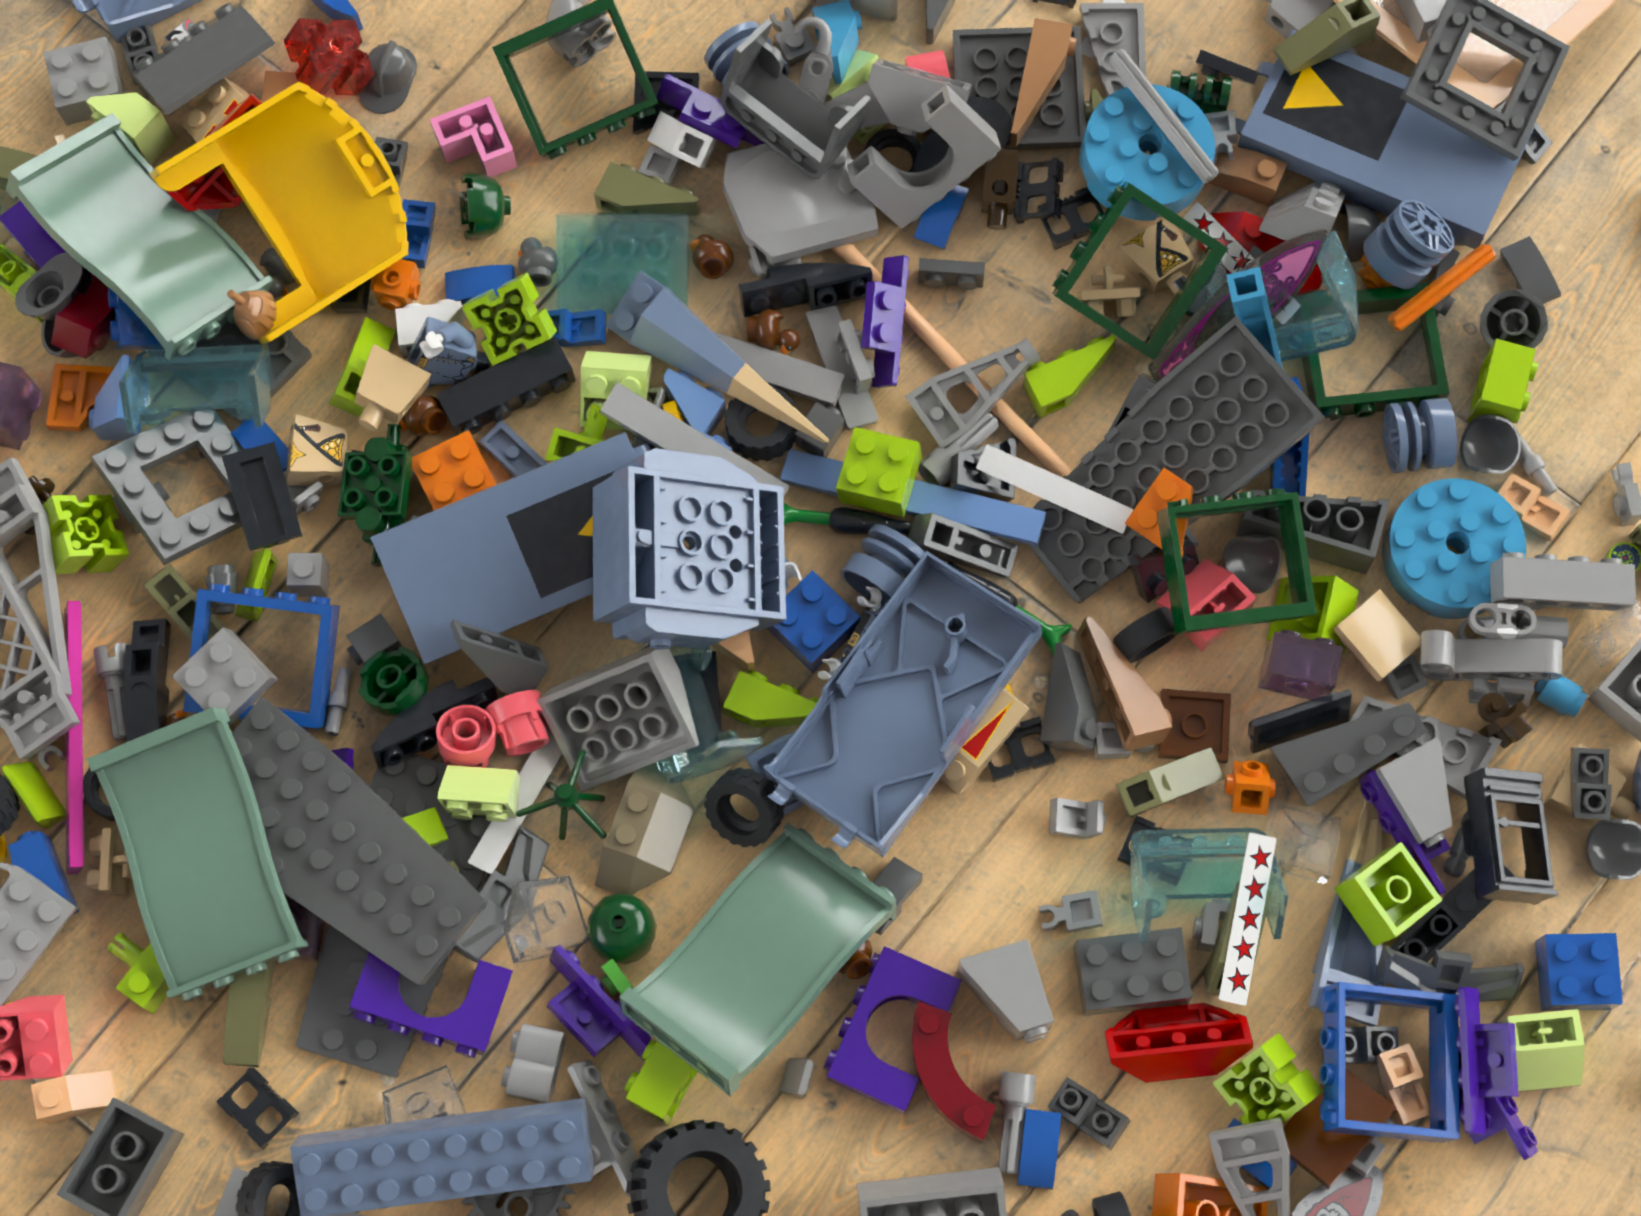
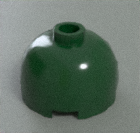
M462 174L461 183L467 184L466 192H460L461 225L468 224L469 230L464 231V238L481 239L490 237L502 227L504 216L511 214L510 196H504L501 185L487 175Z
M398 647L399 650L387 653L384 650L378 651L367 660L360 670L359 675L362 677L360 684L361 689H358L359 694L373 710L385 716H397L403 710L416 704L428 691L429 680L425 666L413 651L404 647Z
M616 893L604 897L593 907L587 922V935L591 947L601 958L608 961L613 959L615 963L621 964L638 961L646 955L652 947L657 930L652 910L643 900L631 894Z

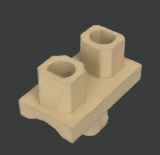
M1111 265L1103 267V275L1091 276L1092 286L1104 285V289L1077 292L1079 300L1104 315L1103 301L1115 300L1116 317L1135 316L1136 299L1140 297V287L1113 289V284H1125L1124 274L1113 275Z
M113 828L102 829V835L90 839L89 852L92 857L100 858V869L90 870L87 873V887L116 896H127L128 879H132L120 832L115 831Z

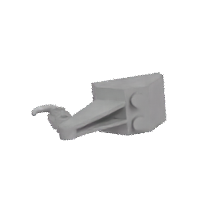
M818 17L804 18L796 25L794 34L797 36L807 26H814L820 33L818 44L804 62L798 86L830 111L837 103H844L854 107L865 95H868L871 100L860 128L891 123L898 126V132L916 136V132H925L931 127L925 122L921 104L945 84L967 103L972 84L879 58L873 63L867 82L825 103L833 73L831 54L832 32L829 25Z

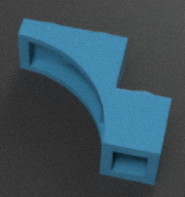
M1260 267L1227 274L1235 316L1238 317L1283 369Z

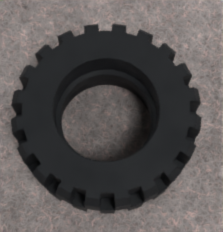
M693 1120L688 1123H681L656 1135L651 1142L645 1144L640 1150L641 1155L638 1160L633 1161L630 1172L633 1173L632 1178L627 1182L626 1193H630L631 1203L627 1204L628 1213H633L634 1216H677L672 1210L668 1199L667 1185L672 1170L683 1160L700 1157L714 1163L720 1169L727 1182L728 1202L722 1216H762V1214L768 1213L770 1204L769 1201L765 1200L766 1192L771 1191L770 1180H764L762 1172L767 1169L764 1159L758 1161L754 1154L758 1150L751 1141L744 1142L741 1139L743 1133L735 1128L728 1130L725 1128L724 1123L717 1121L705 1123L704 1120Z

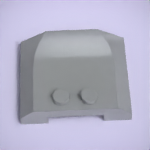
M767 144L727 153L722 191L744 242L752 249L758 248L766 255V260L770 264H775L878 236L879 227L872 202L850 182L847 165L853 160L847 147L844 148L831 168L820 179L808 177Z

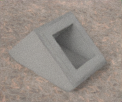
M789 1058L781 1081L780 1092L802 1099L806 1097L814 1069L813 1061L802 1058Z

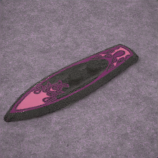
M1322 229L1287 240L1264 252L1240 270L1244 271L1260 267L1272 320L1297 295L1313 272L1327 240V230ZM1228 281L1205 302L1148 365V370L1153 379L1159 382L1235 317Z

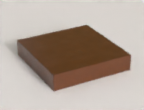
M1162 689L1161 702L1164 709L1166 708L1170 712L1172 728L1163 743H1159L1158 758L1178 760L1211 747L1217 762L1227 763L1231 694Z

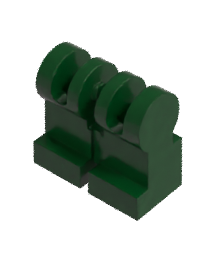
M1172 70L1167 87L1187 96L1204 114L1222 112L1227 110L1232 78L1223 77L1221 81L1213 80L1214 76L1207 75L1205 84H1202L1201 89L1198 90L1199 83H1196L1197 73L1191 72L1189 76H1182L1181 71Z

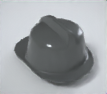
M391 40L389 43L378 45L371 50L367 57L358 88L360 101L366 109L374 113L386 114L395 111L403 104L417 69L415 56L410 50L397 46Z
M67 252L54 256L20 286L15 298L18 311L25 316H39L42 320H54L56 314L61 312L74 299L75 288L79 285L83 275V266Z

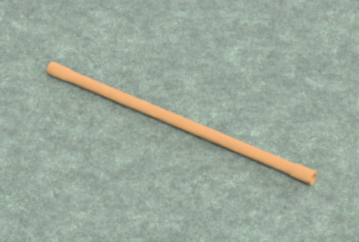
M854 243L832 248L848 264L870 267L873 281H882V274L857 250ZM905 299L906 308L903 320L951 370L967 364L961 355ZM978 374V380L986 390H992L993 388ZM964 382L978 397L977 388L971 383ZM1002 398L991 409L1002 423L1051 473L1063 478L1072 472L1064 461Z

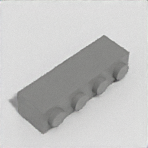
M1520 552L1503 553L1501 558L1490 563L1491 603L1623 611L1636 605L1635 564H1622V560L1619 558L1601 559L1600 562H1589V557L1573 556L1569 557L1568 560H1556V555L1540 554L1536 555L1535 558H1523V553Z

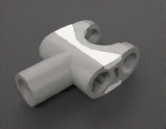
M1481 603L1473 608L1469 613L1468 619L1462 622L1457 632L1458 639H1467L1464 630L1469 625L1472 631L1482 635L1481 639H1556L1563 643L1562 649H1564L1569 635V623L1567 618L1536 616L1532 609L1524 605ZM1479 611H1486L1492 615L1486 617H1475L1476 613Z

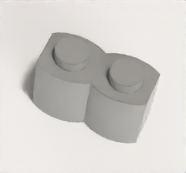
M522 1024L520 1032L514 1031L510 1045V1052H515L512 1066L506 1065L501 1086L506 1087L505 1093L507 1096L541 1104L551 1102L566 1041L564 1032L528 1024Z

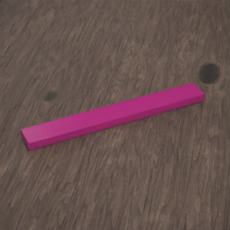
M67 601L64 610V638L72 695L68 697V700L81 723L65 733L66 874H79L84 866L82 612L80 601Z

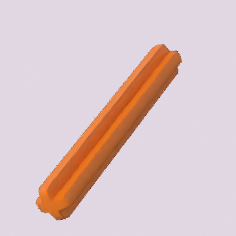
M1481 244L1394 311L1387 319L1391 328L1394 331H1402L1493 261L1496 256L1493 248L1489 244Z

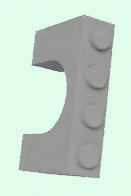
M947 84L921 104L925 122L949 144L948 151L941 162L926 171L906 172L893 166L874 147L870 146L847 165L851 184L901 229L910 222L919 219L925 210L935 202L941 201L951 189L960 182L966 181L976 169L985 162L991 161L997 152L1001 150L996 131Z

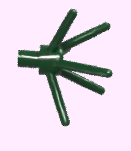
M585 750L579 751L567 784L557 786L552 782L546 783L547 788L554 792L553 798L518 810L516 816L521 817L557 804L561 809L560 840H565L568 811L572 809L600 838L605 839L607 834L578 804L579 800L603 802L605 801V796L578 793L574 787L586 754Z

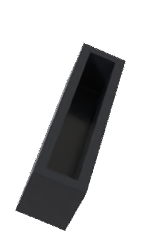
M553 337L436 395L456 436L467 430L470 431L471 435H474L482 429V426L492 421L499 422L505 420L513 411L523 406L525 408L532 407L539 403L542 397L552 392L560 393L565 391L576 380L573 369L556 337Z

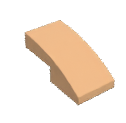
M1511 473L1497 492L1512 506L1525 527L1552 542L1570 516L1569 510L1542 496L1539 487Z
M1408 1043L1377 1055L1379 1073L1386 1098L1397 1107V1111L1393 1115L1396 1124L1406 1125L1429 1116L1430 1104L1419 1082V1079L1424 1077V1074L1410 1044Z

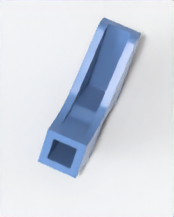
M668 368L664 374L666 393L671 401H676L684 423L732 451L731 444L719 435L711 436L726 411L723 395L712 387L707 386L705 389L696 384L695 379L684 371L677 373Z

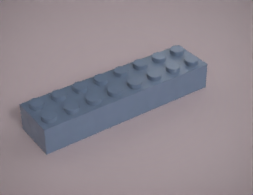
M585 1098L298 1135L290 1147L300 1216H326L589 1182L594 1172Z

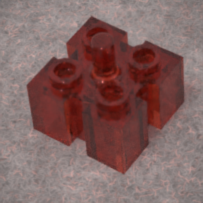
M299 18L283 40L290 61L298 62L299 64L295 72L297 81L310 86L311 89L321 95H325L332 88L336 95L358 96L374 75L367 52L358 49L363 41L355 20L333 19L327 26L322 22V19Z

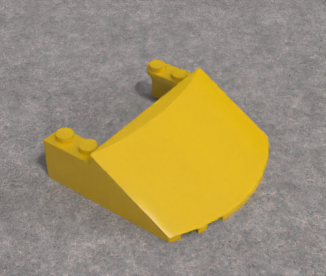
M301 82L293 84L149 173L157 186L168 192H174L183 188L219 165L231 181L299 286L276 301V320L273 322L274 325L271 330L258 339L261 344L274 340L408 255L409 241H407L406 212L403 210L396 179L381 150L356 119L351 118L331 98L324 97L311 89L310 86Z

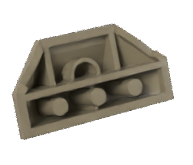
M656 762L635 770L632 774L603 847L595 881L596 887L613 893L633 895L637 891L672 873L695 811L675 768Z

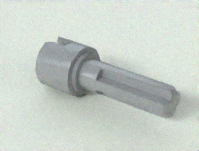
M987 413L969 432L956 439L947 448L937 447L920 462L918 472L927 483L944 486L951 480V457L958 452L974 450L998 428V420L991 413Z
M116 643L114 645L115 657H109L105 645L97 646L93 649L97 676L105 680L112 735L115 740L126 739L124 717L125 647L128 645L126 643Z
M1001 1071L998 1100H1002L1001 1104H1005L998 1167H1000L1002 1173L1016 1174L1019 1171L1026 1107H1029L1034 1102L1036 1075Z

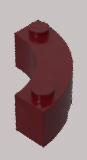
M91 272L89 273L90 277L94 279L84 295L77 293L72 302L56 314L51 344L85 359L97 350L101 351L104 349L110 337V321H115V308H109L108 303L109 287Z
M918 1001L912 1029V1054L916 1075L920 1078L921 1088L927 1099L947 1123L970 1139L983 1143L996 1105L985 1101L971 1091L954 1067L948 1045V1029L952 1013Z

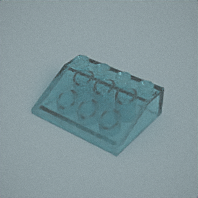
M560 212L556 215L558 309L566 308L571 313L602 309L606 314H613L639 271L645 272L670 289L688 307L690 213Z

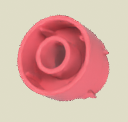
M538 690L520 691L504 696L489 704L485 709L495 722L496 734L500 735L508 756L528 754L549 743L546 731L547 723L541 712L542 709L536 701L542 696Z
M474 705L456 706L446 711L437 723V745L442 755V760L446 763V767L447 765L487 767L490 756L496 747V727L492 716L486 710Z

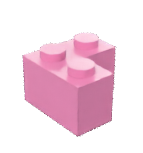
M490 96L430 119L446 163L477 152L485 173L489 177H494L518 167L514 151Z

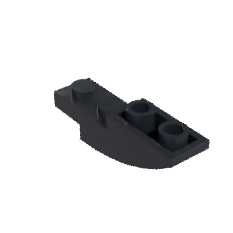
M802 263L767 269L768 278L739 284L741 310L744 317L760 314L766 309L779 310L808 303L812 311L865 299L867 282L873 281L872 270L870 267L843 263Z
M166 618L134 621L131 645H126L124 717L127 742L166 726L169 689L165 685L171 627Z
M486 677L458 689L452 679L424 694L416 704L400 712L380 733L371 746L378 769L394 766L408 756L433 748L437 744V723L440 717L449 709L460 705H474L485 710L489 704L498 700L494 683Z
M1504 865L1505 876H1508V877H1516V876ZM1475 868L1452 888L1439 904L1427 912L1391 946V949L1428 962L1434 956L1435 950H1441L1493 900L1478 898Z

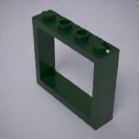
M596 0L492 47L540 156L545 157L549 155L550 160L568 152L566 147L576 142L581 147L597 140L595 134L607 129L610 134L626 127L625 121L637 116L638 120L645 119L655 114L654 108L660 105L615 0ZM609 14L646 99L548 143L511 58Z
M1125 181L1122 186L1117 184L1114 191L1108 196L1107 201L1110 205L1105 213L1101 214L1099 212L1088 227L1092 232L1085 243L1080 240L1070 255L1073 261L1066 271L1061 269L1056 275V279L1052 283V286L1055 287L1052 294L1154 360L1229 248ZM1131 197L1207 246L1145 341H1142L1069 293Z
M1430 283L1417 284L1414 288L1410 289L1394 286L1298 297L1297 302L1301 306L1294 314L1308 398L1325 418H1330V421H1334L1344 415L1354 414L1355 417L1364 418L1374 415L1375 412L1384 411L1385 406L1390 403H1399L1401 407L1403 402H1412L1415 408H1419L1421 400L1448 397L1450 393L1434 306L1420 316L1433 386L1326 397L1313 319L1396 311Z
M1284 488L1265 490V496L1253 497V492L1249 491L1233 494V500L1221 501L1220 495L1200 498L1199 504L1188 505V499L1167 502L1168 507L1157 512L1175 634L1299 619L1317 614L1298 492L1285 493ZM1278 508L1292 604L1190 616L1176 520Z

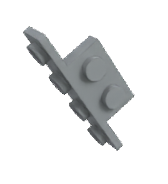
M836 305L807 312L806 320L824 368L845 374L846 381L837 404L844 418L847 430L850 431L854 430V427L861 428L877 423L878 415L868 391L872 378L875 377V372L869 358L865 359L862 351V335L860 330L854 329L851 319L842 321Z
M586 1060L574 1063L567 1069L580 1097L585 1098L594 1161L592 1178L613 1166L626 1193L627 1182L631 1180L633 1174L630 1172L633 1161L638 1160L632 1147L631 1138L624 1130L616 1113V1106L609 1098L601 1082L600 1072L593 1065L592 1061Z

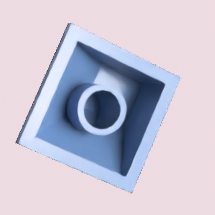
M129 355L121 356L95 397L94 409H91L89 412V426L100 440L125 441L141 433L146 378Z

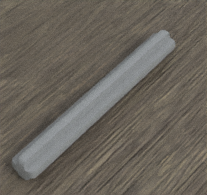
M1119 49L1114 52L1109 59V63L1200 180L1203 183L1213 180L1219 172L1214 163L1126 51Z

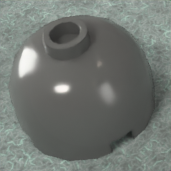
M1522 289L1503 291L1494 295L1484 305L1480 315V332L1484 341L1490 347H1492L1497 338L1534 349L1543 341L1548 329L1546 309L1544 304L1530 292Z

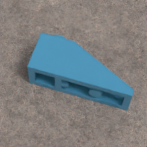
M849 0L812 8L813 17L824 20L832 32V77L835 85L843 82L859 44L857 30L862 29L860 13L858 10L853 11ZM815 28L816 37L819 41L820 33L818 29Z

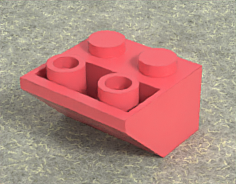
M1207 559L1185 576L1190 616L1252 609L1257 599L1232 572ZM1168 591L1156 601V604L1160 608L1168 607L1171 611ZM1229 628L1184 634L1203 652Z
M64 994L29 996L0 1006V1081L62 1077L73 1060Z

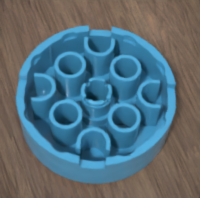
M1152 84L1213 162L1215 156L1214 134L1202 110L1182 93L1165 86ZM1129 87L1122 88L1107 96L1095 108L1088 121L1081 142L1079 164L1086 179L1087 188L1104 207L1108 208L1110 205L1107 198L1114 191L1117 184L1122 186L1125 181L1176 214L1187 208L1197 198L1204 183ZM1131 197L1120 216L1140 221H1153L1161 217L1133 197Z
M1457 478L1433 481L1413 491L1401 503L1391 519L1382 544L1385 572L1396 592L1408 604L1412 603L1418 608L1429 612L1428 615L1443 619L1468 618L1469 613L1478 604L1491 603L1490 563L1501 558L1503 553L1520 552L1523 553V558L1526 556L1524 529L1512 506L1491 488L1475 481ZM1446 544L1454 546L1458 551L1460 550V554L1450 551ZM1479 611L1476 613V615H1479L1485 611Z

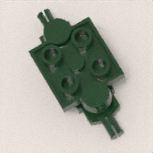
M398 424L387 425L386 438L376 437L369 439L365 445L364 452H345L338 517L342 520H356L358 528L363 533L362 540L368 545L373 546L371 565L377 567L382 566L370 537L403 524L406 520L413 455L409 453V449L405 445L399 443L402 426Z

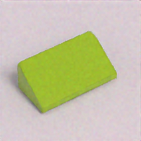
M262 549L253 555L243 586L263 589V596L268 594L278 562L270 549ZM237 605L235 616L258 622L263 608Z
M33 762L9 764L2 767V773L37 824L44 829H49L66 817V810Z

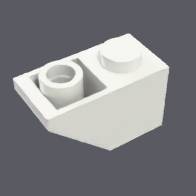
M660 111L647 141L699 168H706L718 142L717 139L678 121V119Z
M444 299L436 304L422 305L411 303L405 305L404 308L395 309L398 345L403 357H408L427 317L447 323L458 322L462 324L466 317L461 301Z

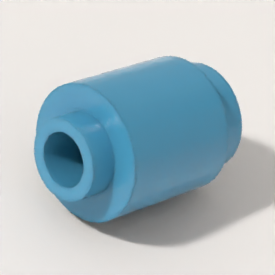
M1563 675L1555 680H1538L1534 686V691L1538 692L1535 699L1563 716L1568 714L1574 718L1588 697L1587 693L1581 691L1582 686Z

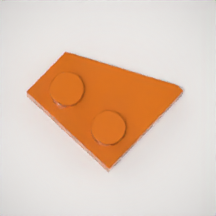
M55 364L46 421L47 428L49 430L82 432L89 423V412L91 409H94L95 397L114 367Z
M1163 468L1125 524L1162 549L1157 512L1167 508V502L1188 499V505H1191L1193 487L1166 468ZM1189 519L1176 520L1182 558L1185 531H1187Z

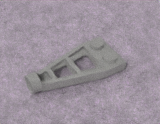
M1025 338L1016 345L934 376L905 397L940 448H947L956 439L969 432L989 413L1029 367L1041 360L1030 341ZM1021 353L1025 360L1019 361L1016 358V354ZM998 364L1002 366L1005 370V378L992 390H986L978 380V374L992 365ZM968 382L977 388L978 400L969 411L961 414L956 412L948 401L947 391L951 387Z
M1281 1117L1210 1131L1209 1139L1217 1170L1241 1215L1256 1216L1253 1204L1275 1200L1279 1216H1290V1152ZM1268 1161L1273 1168V1184L1269 1190L1252 1192L1247 1188L1240 1175V1167L1242 1165Z

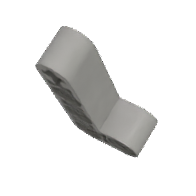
M1427 630L1421 633L1420 668L1426 678L1441 681L1473 680V678L1498 680V677L1555 680L1562 677L1563 643L1556 639L1546 638L1455 639L1453 634L1448 631Z

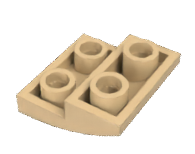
M1380 589L1333 629L1341 642L1354 653L1364 669L1372 674L1378 682L1421 645L1419 634Z

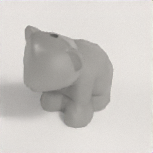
M552 0L546 23L587 5L591 0ZM603 16L547 42L558 55L577 68L587 63L597 52L608 47L615 39L616 33L610 29L612 21L607 16Z

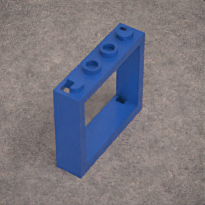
M210 583L209 589H198L190 658L208 642L213 601L321 615L310 711L277 708L301 727L317 729L326 727L327 704L331 687L340 606L331 605L330 598L310 596V602L297 600V594L277 591L276 598L263 596V589L243 587L242 593L230 592V585ZM185 691L183 712L199 713L204 711ZM252 704L244 711L238 719H244L255 704Z
M1337 982L1324 987V992L1320 998V1008L1324 1012V1027L1320 1033V1044L1324 1048L1323 1064L1320 1069V1081L1323 1084L1320 1118L1323 1121V1131L1438 1143L1460 1139L1459 1051L1456 1041L1458 1016L1455 1011V999L1458 995ZM1345 1000L1429 1009L1430 1128L1345 1120Z

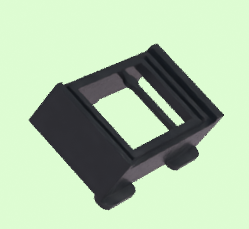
M1483 767L1464 777L1469 819L1462 821L1465 853L1473 857L1477 894L1480 899L1536 905L1558 895L1557 890H1554L1551 859L1540 783L1543 782V775L1541 773ZM1496 802L1516 804L1517 816L1520 821L1508 820L1506 817L1498 819ZM1499 826L1501 828L1507 826L1521 827L1526 864L1525 878L1505 876Z

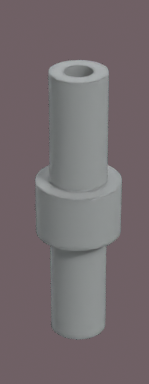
M1520 434L1521 452L1519 457L1523 461L1521 466L1529 477H1534L1545 495L1550 496L1558 488L1544 469L1546 464L1539 454L1535 455Z
M339 667L334 692L329 694L327 707L330 708L325 733L332 736L339 735L343 711L348 709L350 696L347 695L352 670L346 667Z

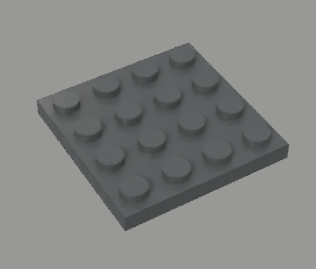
M1080 26L1072 27L1071 37L1077 38L1074 56H1067L1065 69L1017 147H1009V140L1004 149L1080 148L1086 130ZM1033 27L953 30L954 79L972 84L968 99L971 97H986L996 100L1006 108L1013 125Z

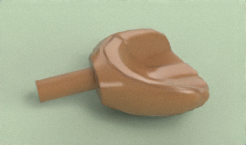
M234 290L227 292V296L235 301L234 321L246 337L258 340L271 330L274 325L273 322L276 320L277 308L276 302L273 301L274 297L270 292L261 290L245 291L240 294Z

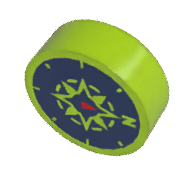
M1617 543L1606 555V558L1621 559L1622 564H1635V573L1641 567V552L1631 543Z

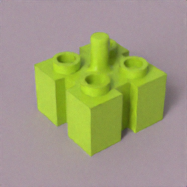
M528 272L505 282L497 289L499 295L496 296L494 290L491 289L470 299L462 306L473 330L481 327L486 337L480 343L492 366L515 356L523 348L521 343H524L528 350L551 339L557 332L546 308L538 311L534 304L539 294Z
M112 494L87 495L80 503H78L76 495H52L43 504L49 520L56 574H75L82 566L86 568L87 573L111 572L130 555L123 530L114 529L113 523L119 517Z
M1280 1033L1262 1044L1241 1060L1240 1063L1213 1082L1230 1106L1237 1102L1245 1114L1239 1119L1244 1125L1280 1117L1283 1123L1323 1093V1089L1307 1068L1299 1072L1291 1060L1297 1055Z

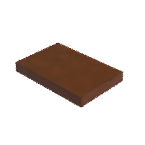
M1345 1068V1120L1386 1124L1396 1113L1397 1107ZM1321 1093L1296 1112L1283 1128L1290 1152V1159L1327 1189H1330L1375 1136L1323 1131V1121L1320 1118V1105L1323 1100V1093Z

